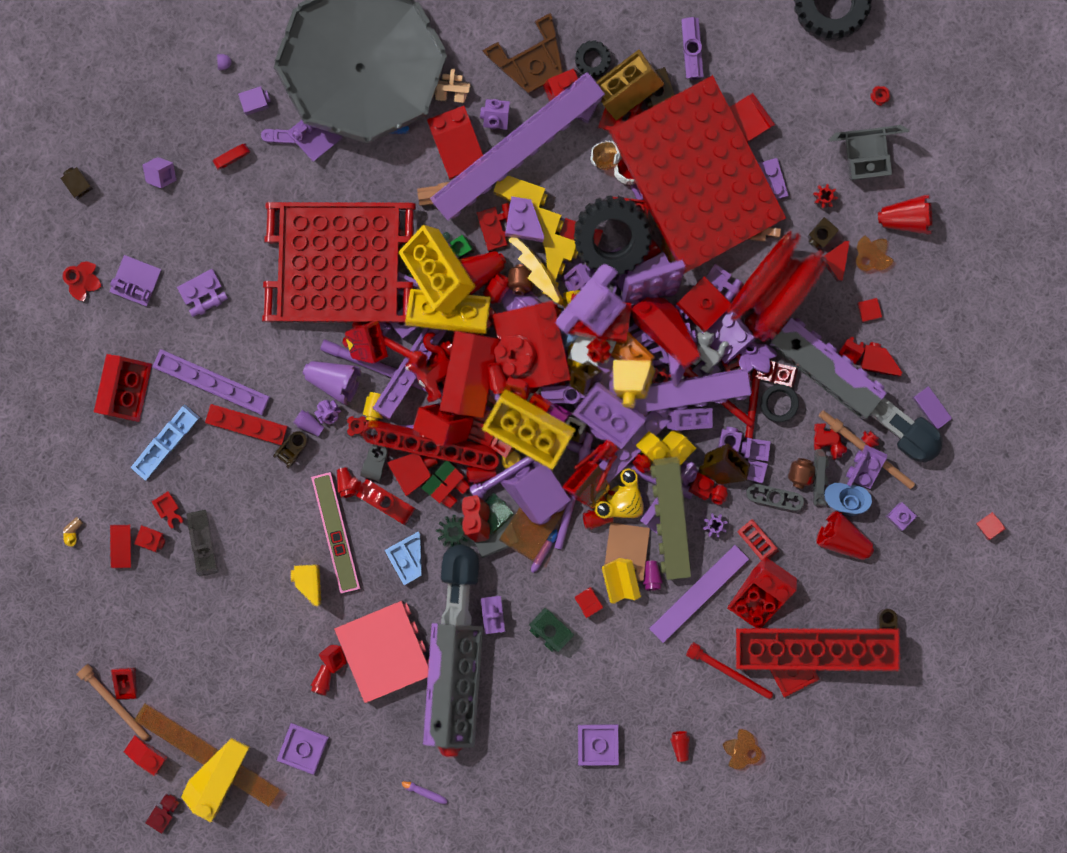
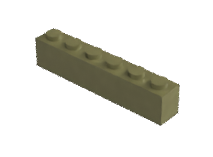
M678 457L654 459V466H651L650 469L652 479L655 478L656 485L652 486L654 498L657 497L658 505H654L656 517L660 518V524H656L658 536L662 537V543H658L659 553L664 556V561L660 562L661 572L666 574L667 580L691 577L679 460Z

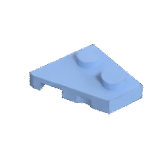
M419 531L385 550L403 585L422 576Z

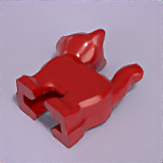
M826 423L814 424V450L831 446L830 453L833 460L841 458L847 453V447L841 443L839 432H834L831 428L830 431H825Z

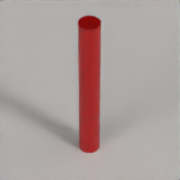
M752 378L748 416L754 420L755 425L760 379ZM746 425L745 438L753 439L754 426L748 427Z

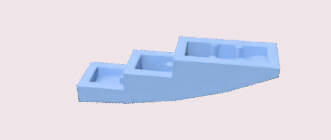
M183 405L158 436L151 441L131 466V469L146 481L200 417L189 407Z

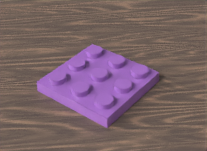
M683 260L627 277L621 301L632 303L631 308H633L646 297L660 298L675 295L679 291L685 269Z

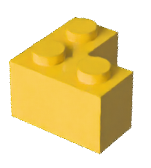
M672 430L662 441L648 431L635 445L653 464L654 459L678 457L680 466L696 450V447L677 430Z

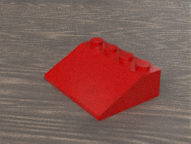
M553 301L492 315L497 339H500L499 342L507 336L519 335L529 339L536 352L533 366L527 373L517 376L505 374L507 380L508 378L521 379L527 382L528 389L570 380L559 326L556 324L557 316ZM513 350L511 356L517 361V356L520 354Z

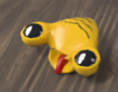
M627 468L622 471L620 477L625 486L617 485L608 491V502L600 501L595 506V513L598 517L606 519L610 517L636 518L642 516L644 506L638 488V475L635 470Z

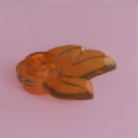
M863 236L857 244L859 254L856 258L857 267L862 271H870L871 269L884 270L888 268L894 260L884 255L887 250V240L877 239L871 242L867 236ZM863 258L869 259L868 265L862 263Z
M739 729L737 739H731L723 743L724 750L732 757L728 764L731 768L743 769L747 764H755L761 759V749L755 745L754 736L747 730ZM750 750L755 751V756L752 758L748 756Z

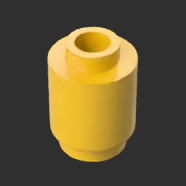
M370 392L369 397H366L363 411L366 420L378 421V419L383 418L382 415L372 410L381 394Z

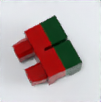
M445 461L435 474L448 486H445L433 475L423 485L422 489L438 503L442 502L445 506L451 508L458 500L450 492L456 488L464 494L470 486L463 479L464 476L449 461Z

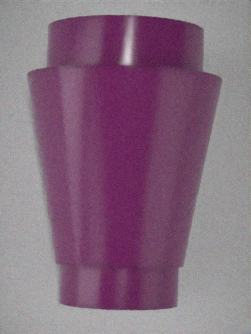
M646 561L643 586H645L647 591L660 590L663 582L657 561Z

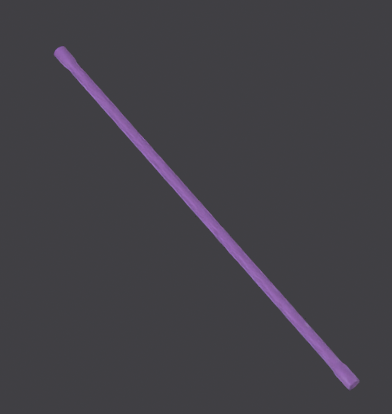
M324 339L320 348L323 352L341 357L391 378L397 371V369L380 362L369 363L353 359L348 349ZM416 378L412 386L427 392ZM438 386L442 398L443 390L442 387ZM486 405V410L494 409ZM570 439L565 448L579 453L580 447L583 444ZM628 463L621 470L630 468L635 470L638 478L656 484L655 478L652 479L650 471L641 473L633 464ZM681 484L683 497L691 500L693 494L688 492L690 486L687 485L686 487Z

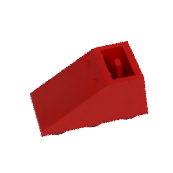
M765 556L752 570L727 609L753 627L762 628L796 592L797 578Z

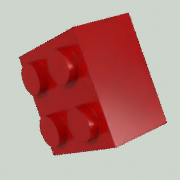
M441 403L418 408L413 430L419 432L420 436L435 441V444L441 447L467 441L473 418L467 415L440 410Z

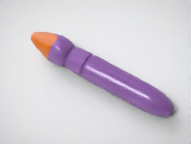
M402 782L403 787L408 791H414L440 804L448 803L445 797L420 787L413 782Z

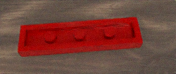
M210 404L205 421L207 424L279 445L283 444L288 427L214 404Z

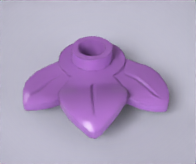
M753 341L740 352L739 366L741 369L746 368L748 373L753 368L760 372L768 373L770 369L769 359L775 358L777 353L769 345L757 344ZM747 348H752L753 351H748Z

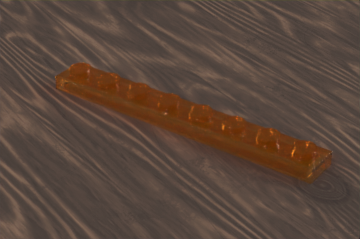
M144 703L134 721L203 765L219 751V749L147 703ZM242 764L232 784L270 807L280 791L278 787Z

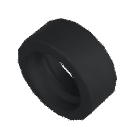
M777 384L769 387L760 399V408L763 415L773 422L781 423L790 420L796 414L799 406L797 394L786 385ZM775 392H783L790 397L791 407L784 415H775L768 408V399Z

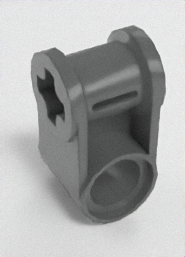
M373 444L368 451L360 476L380 482L388 455V448L380 446L381 451L384 453L377 457L376 452L373 450L377 449L379 445Z

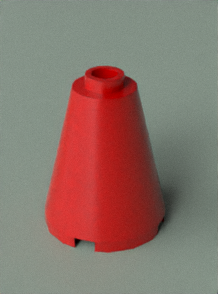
M930 194L882 207L881 212H878V223L882 224L883 228L927 235L932 234V230H928L929 226H932L931 203H927V198H930Z
M493 251L458 259L475 286L468 295H473L488 283L492 277H495L497 273H500L505 268L506 260L502 253Z
M838 511L832 512L826 519L828 521L826 527L821 526L816 539L818 546L860 560L870 558L874 552L873 543L842 513Z

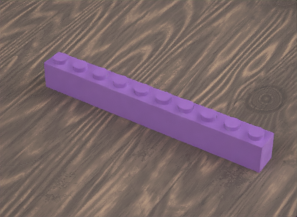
M586 72L430 198L447 221L450 218H456L461 213V209L466 205L467 207L471 206L477 200L476 197L481 193L485 194L491 190L492 185L496 181H502L506 178L507 172L512 168L516 169L524 162L523 160L527 156L536 154L542 144L552 141L558 131L567 129L573 119L582 117L588 107L598 104L602 100V96L605 95L604 92Z

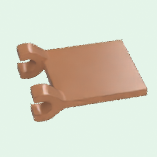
M610 523L605 565L618 558L632 560L634 569H636L637 582H643L650 528Z

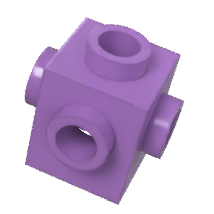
M486 99L485 107H481L480 119H484L483 127L507 129L510 101Z

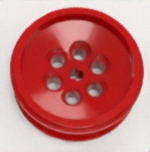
M789 231L776 243L744 283L727 310L728 314L733 312L731 320L735 321L747 310L755 308L757 317L754 326V338L761 336L762 340H766L783 323L810 289L826 264L827 258H822L823 251L821 250L815 254L811 253L802 259L792 258L794 248L801 237L799 233L792 236L793 232Z

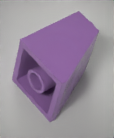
M536 460L500 482L528 518L536 524L548 522L551 519V515L562 511L566 504L571 501L551 469Z

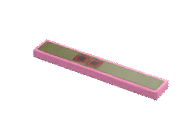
M329 472L313 476L311 479L340 594L360 589L332 474Z

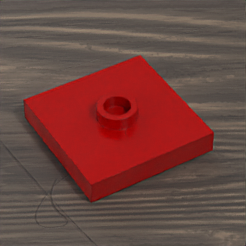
M704 276L676 305L703 332H706L723 315L731 303Z

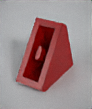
M844 241L822 257L827 258L825 266L837 282L843 281L850 241Z
M136 667L111 669L116 699H136Z

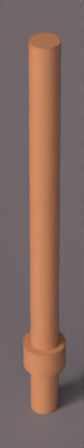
M824 410L820 412L819 417L830 425L829 428L834 432H839L861 451L867 445L844 427L843 422L838 418L834 419ZM885 460L882 467L909 489L913 488L915 483Z

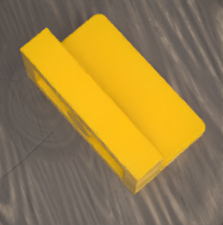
M618 558L602 566L610 603L614 604L624 598L636 600L641 597L632 560Z

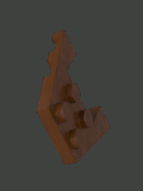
M551 13L535 21L544 40L516 56L508 59L499 42L482 50L485 56L527 94L542 87L547 79L563 73Z

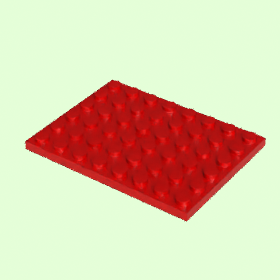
M713 75L608 130L675 260H683L685 265L683 274L786 218Z

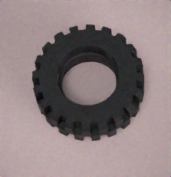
M794 0L795 14L798 15L797 20L799 23L805 26L804 30L808 33L809 31L812 32L813 36L818 39L819 37L824 38L825 41H830L831 39L838 41L853 35L866 21L872 7V0H851V8L844 17L831 19L823 16L817 10L814 0Z
M612 195L606 196L604 200L597 198L594 204L591 205L589 203L586 205V210L580 212L578 221L575 222L574 226L575 246L580 259L586 262L588 268H594L595 271L606 264L616 270L619 276L624 275V271L628 269L630 272L635 270V265H641L644 261L643 257L648 255L650 251L649 245L652 242L650 225L643 210L639 206L637 207L635 202L630 199L626 201L624 197L618 196L613 198ZM611 219L627 223L632 233L629 244L616 252L601 250L594 242L595 229L604 221Z

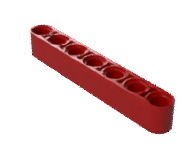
M370 420L364 426L363 438L370 444L486 470L495 469L499 464V453L491 449L490 446L488 447L483 444L463 441L458 444L446 445L445 447L436 445L430 448L426 444L429 442L435 443V441L420 436V433L412 428L376 420ZM374 429L378 433L371 435L368 433V430ZM393 433L397 438L390 439L387 435ZM414 438L417 442L409 443L407 439ZM454 447L456 450L454 452H448L446 448ZM467 451H473L475 455L467 456L465 453ZM488 455H492L495 457V459L492 461H488L485 459V457Z

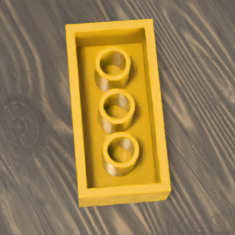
M423 225L398 252L430 305L436 311L450 314L475 287L439 229Z
M506 389L482 430L550 469L554 468L576 430Z

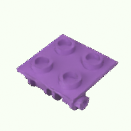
M302 120L287 131V134L313 162L342 139L338 134L306 125Z
M124 255L115 279L113 278L111 281L109 292L147 306L161 269Z

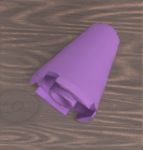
M311 361L305 365L303 375H305V380L340 403L347 405V401L351 402L359 386V382H356L357 376L361 377V369L353 365Z

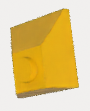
M320 565L294 566V570H291V582H295V587L314 606L321 605Z

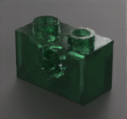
M546 607L529 623L531 627L529 631L537 639L541 636L546 641L544 645L551 652L554 650L559 652L574 636V633ZM548 625H552L556 629V633L552 637L546 636L544 633V629Z

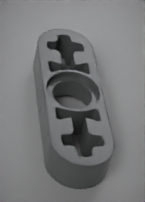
M752 484L746 490V496L752 502L792 511L801 509L804 504L803 497L799 493L760 484ZM757 487L759 492L765 493L764 489H768L766 502L762 501L763 496H757L754 499L753 495L750 494V490H754ZM776 491L780 494L781 498L778 503L770 501L769 495L771 492ZM784 493L788 494L786 498L789 499L797 496L800 504L795 505V508L792 507L790 502H785V506L781 505L784 501Z

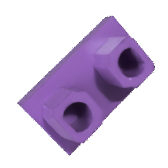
M501 596L481 598L485 634L505 632Z

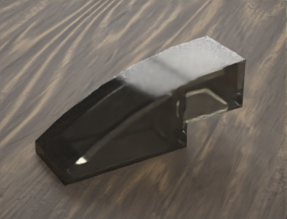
M201 510L186 513L191 548L198 576L219 573L207 511Z

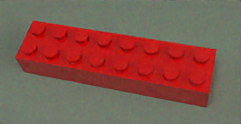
M737 628L736 669L899 670V629Z

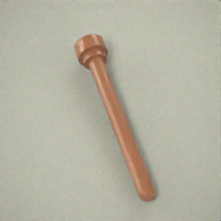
M89 664L84 666L76 675L81 680L88 681L142 740L146 741L149 738L146 731L96 679L95 673L92 671L93 668Z

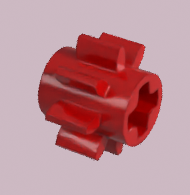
M826 184L823 189L820 185L817 186L819 192L812 194L817 197L814 204L820 203L821 209L826 204L831 208L833 206L831 200L838 199L836 196H833L836 189H829V184ZM822 192L829 194L828 201L821 199Z
M595 338L586 346L589 349L587 355L593 362L603 364L612 355L609 352L611 346L605 339L599 340Z
M655 368V374L653 376L651 384L659 383L655 382L657 374H659L661 377H665V380H663V382L668 381V378L671 377V374H665L666 368H664L662 372L658 371V369Z

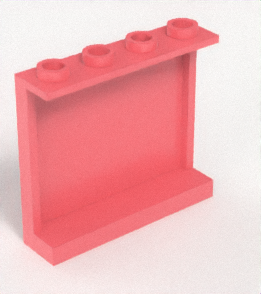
M399 601L334 628L364 703L428 677L429 659L426 660L423 653L427 650L423 641H418L416 634L419 631L415 621L411 623L408 615L411 614L407 603L403 604L402 601Z

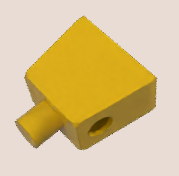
M613 360L614 391L619 398H623V407L634 408L635 399H645L647 397L655 373L651 361Z

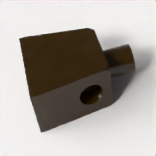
M725 444L706 453L704 463L699 467V473L706 477L710 476L717 484L747 481L751 464L730 444Z

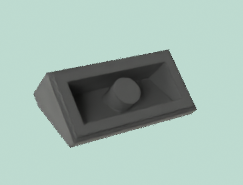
M507 521L490 528L489 539L476 542L481 558L514 546L519 542L511 522Z

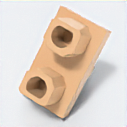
M451 69L450 74L442 75V80L450 81L439 80L435 91L436 100H447V91L455 92L454 101L464 103L470 90V83L454 82L462 81V76L455 75V69Z

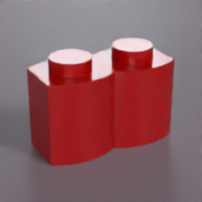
M478 495L464 497L462 511L465 515L463 519L465 535L475 543L488 540L490 537V525L487 522L490 515L488 504Z

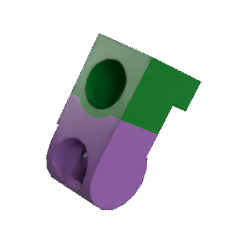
M461 235L448 243L457 259L474 251L465 235Z

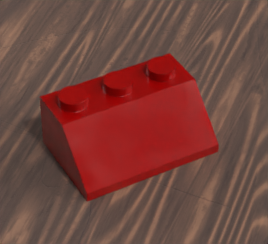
M106 354L94 413L140 422L152 364Z

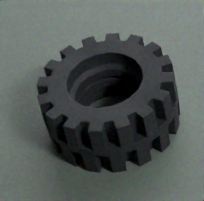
M589 40L581 44L577 49L575 63L582 75L587 72L592 78H596L605 73L610 66V51L602 42ZM590 51H596L601 56V62L596 67H590L585 63L584 57Z

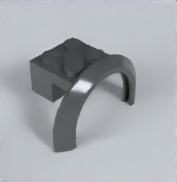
M902 125L837 132L828 139V142L845 140L850 180L892 175L886 135L909 132V129Z

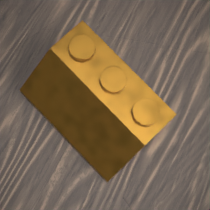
M640 49L596 82L605 94L602 96L601 102L615 120L626 115L628 111L664 85Z

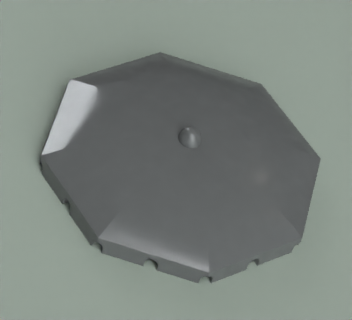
M305 0L299 3L298 7L292 11L285 30V37L282 39L275 58L274 70L304 124L368 144L428 115L447 55L437 33L431 28L430 21L419 1Z

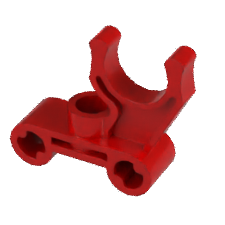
M353 477L348 484L350 488L358 491L357 497L405 526L416 509L368 479L363 483ZM385 496H388L391 500V504L387 508L381 506Z

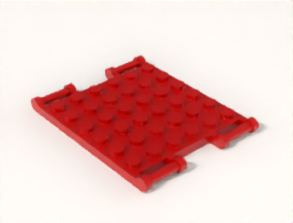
M265 203V209L267 210V235L264 236V243H279L278 281L263 282L265 302L262 322L369 323L379 320V323H406L410 290L414 289V283L398 282L399 243L406 244L413 237L415 203ZM275 210H280L279 236H274ZM400 210H406L405 236H399ZM274 288H278L277 315H272ZM398 289H404L403 316H397Z

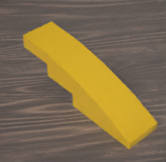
M511 237L508 241L522 252L518 260L532 271L528 279L557 304L562 306L564 301L546 267L520 238Z

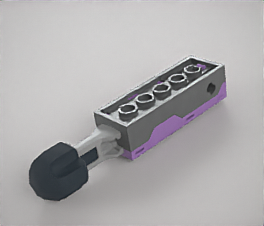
M791 318L788 321H783L769 336L772 339L769 344L770 347L860 419H866L871 415L899 437L898 449L917 462H928L939 455L943 439L941 433L924 417H918L913 421L884 398L886 392L882 384L876 380L872 382L868 379L869 374L861 368L856 369L853 367V362L846 356H839L836 353L837 349L830 343L825 345L820 341L822 337L813 330L809 332L805 329L806 325L800 319ZM791 341H795L797 343L796 347L798 348V350H793L791 348Z
M463 544L448 548L443 555L441 580L444 583H448L446 610L442 614L441 623H432L423 744L437 746L441 755L446 757H457L462 748H473L475 746L483 626L471 625L472 617L468 608L470 585H476L478 582L479 557L474 549Z

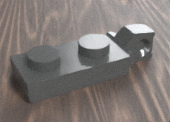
M816 449L814 453V466L816 468L813 481L814 506H825L827 502L824 496V487L828 486L825 468L829 467V458L825 456L823 449Z

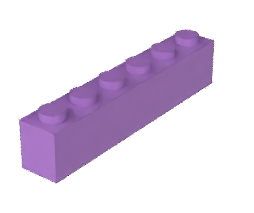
M744 368L684 378L680 380L678 386H673L672 381L653 383L650 385L645 399H635L634 409L642 415H647L648 411L655 410L656 413H663L668 411L667 408L675 407L676 410L686 409L687 405L695 404L696 407L705 406L709 401L723 403L727 402V398L735 397V400L746 399L747 395H751L748 371Z

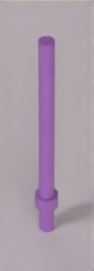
M587 432L583 446L580 447L578 453L580 456L578 463L592 451L590 449L594 437L592 433ZM570 494L568 497L571 501L566 504L554 546L557 549H562L576 501Z

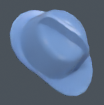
M833 483L826 488L824 494L828 505L846 516H856L864 513L870 508L872 502L869 492L863 487L856 485L848 486L843 483Z

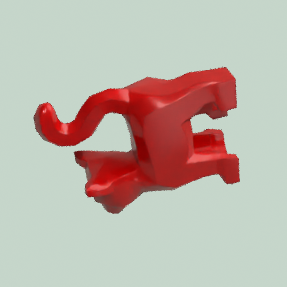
M428 332L424 336L423 344L428 351L437 353L438 358L427 367L425 364L421 369L411 365L409 360L405 365L406 370L414 373L419 384L428 392V402L441 398L437 383L441 381L443 383L442 390H444L450 360L446 357L445 351L441 346L431 344L430 341L435 336L434 332Z

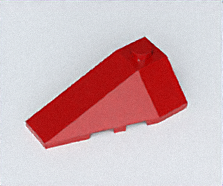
M646 297L631 308L634 323L685 369L701 357L677 308L665 298Z

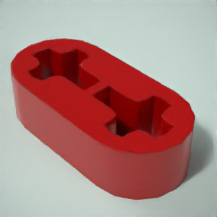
M243 143L213 160V163L217 170H221L247 156L250 150L246 143Z

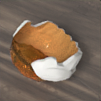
M606 140L592 148L590 158L594 166L601 170H610L619 163L622 156L615 142Z

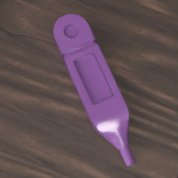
M265 129L261 133V138L264 142L296 144L287 134L288 130Z

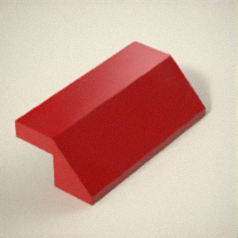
M455 331L440 410L484 418L490 390L487 366L495 363L496 355L494 350L498 346L500 339Z

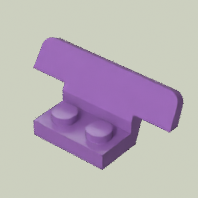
M606 264L602 265L557 318L556 324L567 334L578 319H580L600 336L626 305L606 288L618 272Z

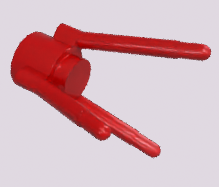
M606 440L574 466V469H578L596 454L598 455L590 463L591 466L598 462L600 458L604 461L609 459L596 487L597 492L603 485L613 462L617 459L615 454L618 451V447L613 442Z

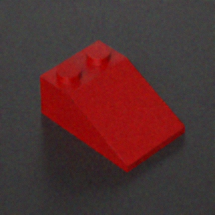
M465 106L427 119L449 180L456 178L483 156Z

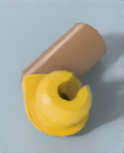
M75 517L63 529V540L69 547H73L76 544V530L83 525V522L78 517Z

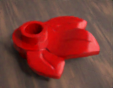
M84 261L77 266L67 267L63 272V280L69 285V293L79 301H85L87 291H95L101 288L99 279L92 274L96 269L94 263ZM76 273V279L71 280L70 274Z

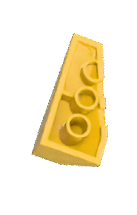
M231 738L189 779L181 798L194 814L209 822H212L216 817L249 749L248 746Z

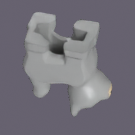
M699 332L696 338L698 340L697 349L701 357L693 364L697 366L700 360L704 361L705 365L700 369L710 374L721 361L729 343L727 341L722 342L719 350L716 351L709 347L714 340V333Z

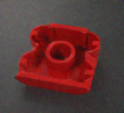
M753 93L729 107L747 143L775 125Z

